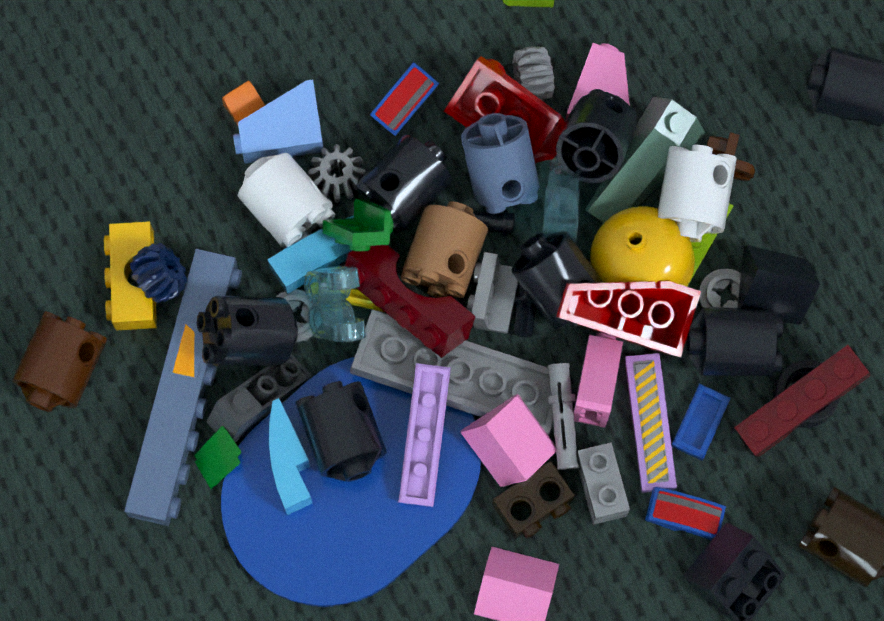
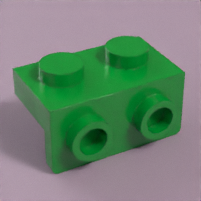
M355 199L354 218L323 220V233L334 238L335 243L349 245V249L353 251H369L370 246L389 245L390 234L393 231L391 211L364 199Z

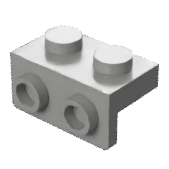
M484 252L482 263L477 262L474 271V282L478 283L476 294L469 296L467 310L476 316L473 323L475 329L506 334L509 331L519 282L512 274L511 266L500 264L498 254Z

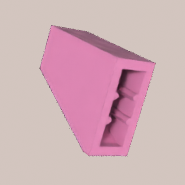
M592 43L569 105L565 123L577 101L594 89H601L604 92L617 95L630 106L624 53L619 52L616 47L610 44L603 43L598 45Z
M597 333L596 336L589 335L573 411L575 422L606 427L611 412L623 342L616 340V337L604 333Z

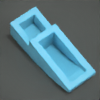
M323 229L285 248L267 259L269 268L286 293L289 294L311 278H319L346 261L348 253L352 250L349 249L350 246L347 244L335 243V239L324 234Z
M275 399L272 401L269 421L270 459L279 496L287 515L312 504L311 496L299 473L310 467V463L280 399Z

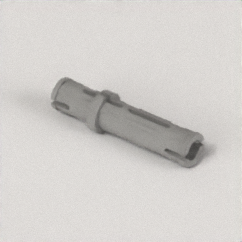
M569 363L548 365L551 396H548V404H552L557 470L579 468L573 414V402H576V397L571 391Z

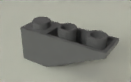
M291 354L285 364L281 366H267L219 399L206 422L215 432L221 426H224L232 439L237 442L271 413L273 400L279 398L281 403H283L312 375Z

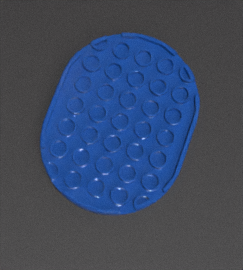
M355 357L342 360L323 369L282 403L309 459L310 467L299 473L311 496L312 504L289 515L285 511L271 467L269 450L270 414L249 432L238 446L242 452L238 456L240 464L224 477L221 494L223 526L231 549L240 564L251 577L270 592L284 599L309 606L333 607L357 602L386 588L456 525L473 498L480 475L481 460L460 433L462 429L475 421L471 413L446 405L434 505L431 507L400 503L399 495L412 394L351 374L350 370ZM336 381H342L343 387L352 382L361 381L387 451L382 458L375 461L371 474L350 482L321 475L295 403L301 398L311 395L316 397L322 394V387Z

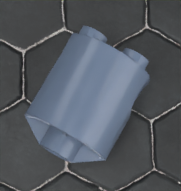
M492 113L483 116L479 121L464 130L461 139L476 202L485 206L488 213L496 214L504 211L506 207L520 203L530 204L538 199L537 191L540 186L528 126L525 120L512 115Z

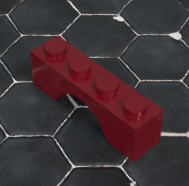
M388 245L370 246L369 251L352 250L349 252L342 277L439 357H444L469 338L476 316L451 296L431 298L409 290L400 281L396 272L400 255Z
M847 345L734 428L753 454L759 457L785 439L794 429L816 412L847 394L871 375L850 346Z

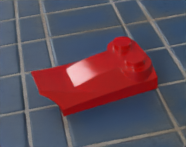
M482 56L476 60L444 112L465 127H469L483 116L492 113L522 118L527 122L535 163L554 159L557 155L556 145L565 125L562 115L508 76L504 67L498 61L485 59Z

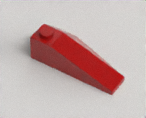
M655 281L566 283L556 317L651 350L681 357L701 291L672 281H658V283Z

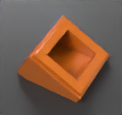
M246 81L222 97L224 107L237 125L239 121L265 106L250 81Z

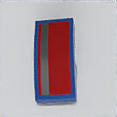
M413 62L370 115L396 136L439 85V82Z
M653 487L645 521L673 531L683 530L712 541L721 530L726 506L689 494Z

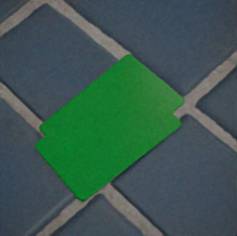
M221 426L195 454V463L210 489L216 486L240 464L238 456L242 452L224 426Z

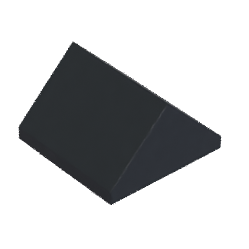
M749 245L744 246L737 308L746 310L770 308L774 311L776 317H782L783 322L797 325L802 324L820 286L808 259Z

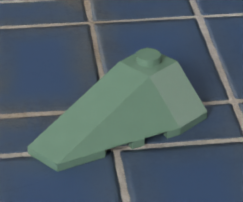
M653 97L636 125L634 136L620 170L611 179L600 184L585 211L604 223L611 216L624 209L639 206L663 184L669 147H683L692 151V145H699L705 135V131L697 117L672 99Z

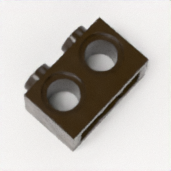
M550 461L539 468L527 481L519 482L495 497L492 501V506L515 539L521 535L528 539L543 528L540 524L542 521L550 516L556 520L570 511L572 508L569 504L573 502L575 495ZM546 486H551L558 491L559 498L552 502L545 501L540 496V490ZM517 505L525 506L530 511V517L524 521H518L512 517L511 509Z

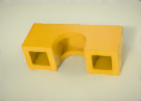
M150 222L109 224V235H104V252L106 256L110 255V268H105L106 288H111V300H106L105 303L107 321H112L116 330L157 328L156 302L151 297L146 298L141 288L135 287L128 282L129 274L132 271L130 263L133 261V257L145 246L154 244V230Z

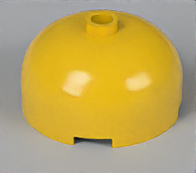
M638 206L627 208L614 214L599 228L591 246V265L603 282L654 281L658 283V281H672L688 286L694 272L695 257L690 238L681 236L677 221L658 218V208Z

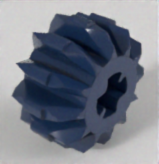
M162 243L145 246L138 251V254L133 257V261L130 263V268L134 272L131 276L137 281L138 288L144 291L146 298L151 297L156 303L166 302L169 299L172 300L185 289V284L188 282L184 274L186 269L180 264V258H177L173 254V250L171 248L167 249Z

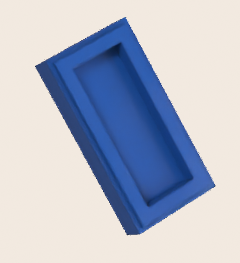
M699 384L671 446L703 461L731 398Z

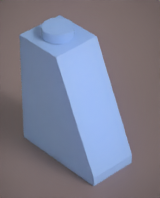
M313 79L304 81L238 122L239 134L233 135L236 154H243L245 164L254 163L261 157L289 153L291 157L321 153L323 142Z

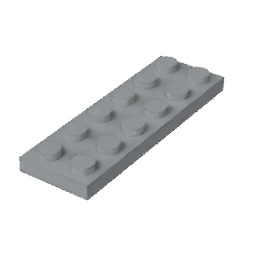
M372 309L351 366V374L412 394L416 363L451 367L447 406L482 417L518 393L549 435L553 423L552 404H548V396H551L549 369L547 367L469 341H464L441 358L407 329L401 327L391 316Z

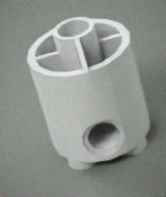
M692 145V151L683 147L670 146L659 201L658 218L677 221L681 236L689 237L691 242H701L702 236L705 233L717 234L724 232L737 158L729 154L714 155L712 154L713 148L704 145Z
M289 153L261 157L245 171L243 185L237 196L282 248H287L309 236V233L317 226L323 227V220L333 219L336 215L332 211V202L321 193L312 179Z

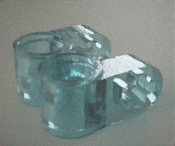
M554 157L549 165L548 184L545 188L542 233L547 237L559 231H567L576 243L579 219V180L574 179L568 173L567 176H560L563 168L557 157Z
M339 265L306 273L304 279L305 293L308 300L313 304L309 309L308 321L310 329L316 338L337 342H349L366 338L364 319L355 318L353 308L346 300L350 295L351 289L360 287L358 268Z

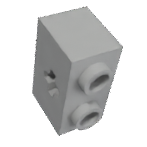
M612 442L578 450V471L593 525L626 517L630 508Z

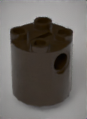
M834 486L824 502V505L828 508H819L809 525L815 529L814 532L808 529L798 547L866 588L872 580L884 577V516Z

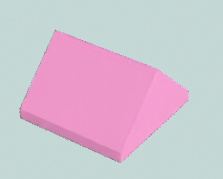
M518 393L460 432L500 487L527 481L556 452V445Z
M491 547L474 615L497 621H545L559 564Z

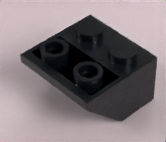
M727 522L683 575L698 594L732 621H751L786 577L785 573L753 535Z

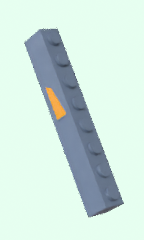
M199 249L195 250L187 279L188 282L185 286L124 510L130 518L169 526L171 518L176 519L178 517L181 506V498H177L180 484L186 485L189 477L190 465L186 464L189 451L194 452L196 449L199 432L194 431L197 419H203L205 416L208 399L203 398L206 385H213L216 374V366L204 363L202 358L203 337L202 332H199L197 329V316L199 312H205L212 297L230 296L232 289H238L242 270L238 269L235 257Z

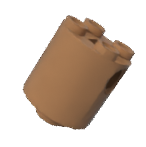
M451 201L448 202L447 207L441 205L426 206L407 255L401 280L410 285L427 287V293L437 298L446 297L448 294L464 298L487 236L488 227L475 217L472 208L462 203Z

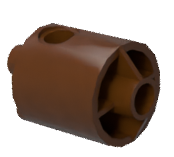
M44 311L12 381L21 387L26 402L40 410L52 412L53 407L58 405L74 409L82 397L108 339L99 333L84 331L86 324L80 320L67 316L64 322L59 316Z

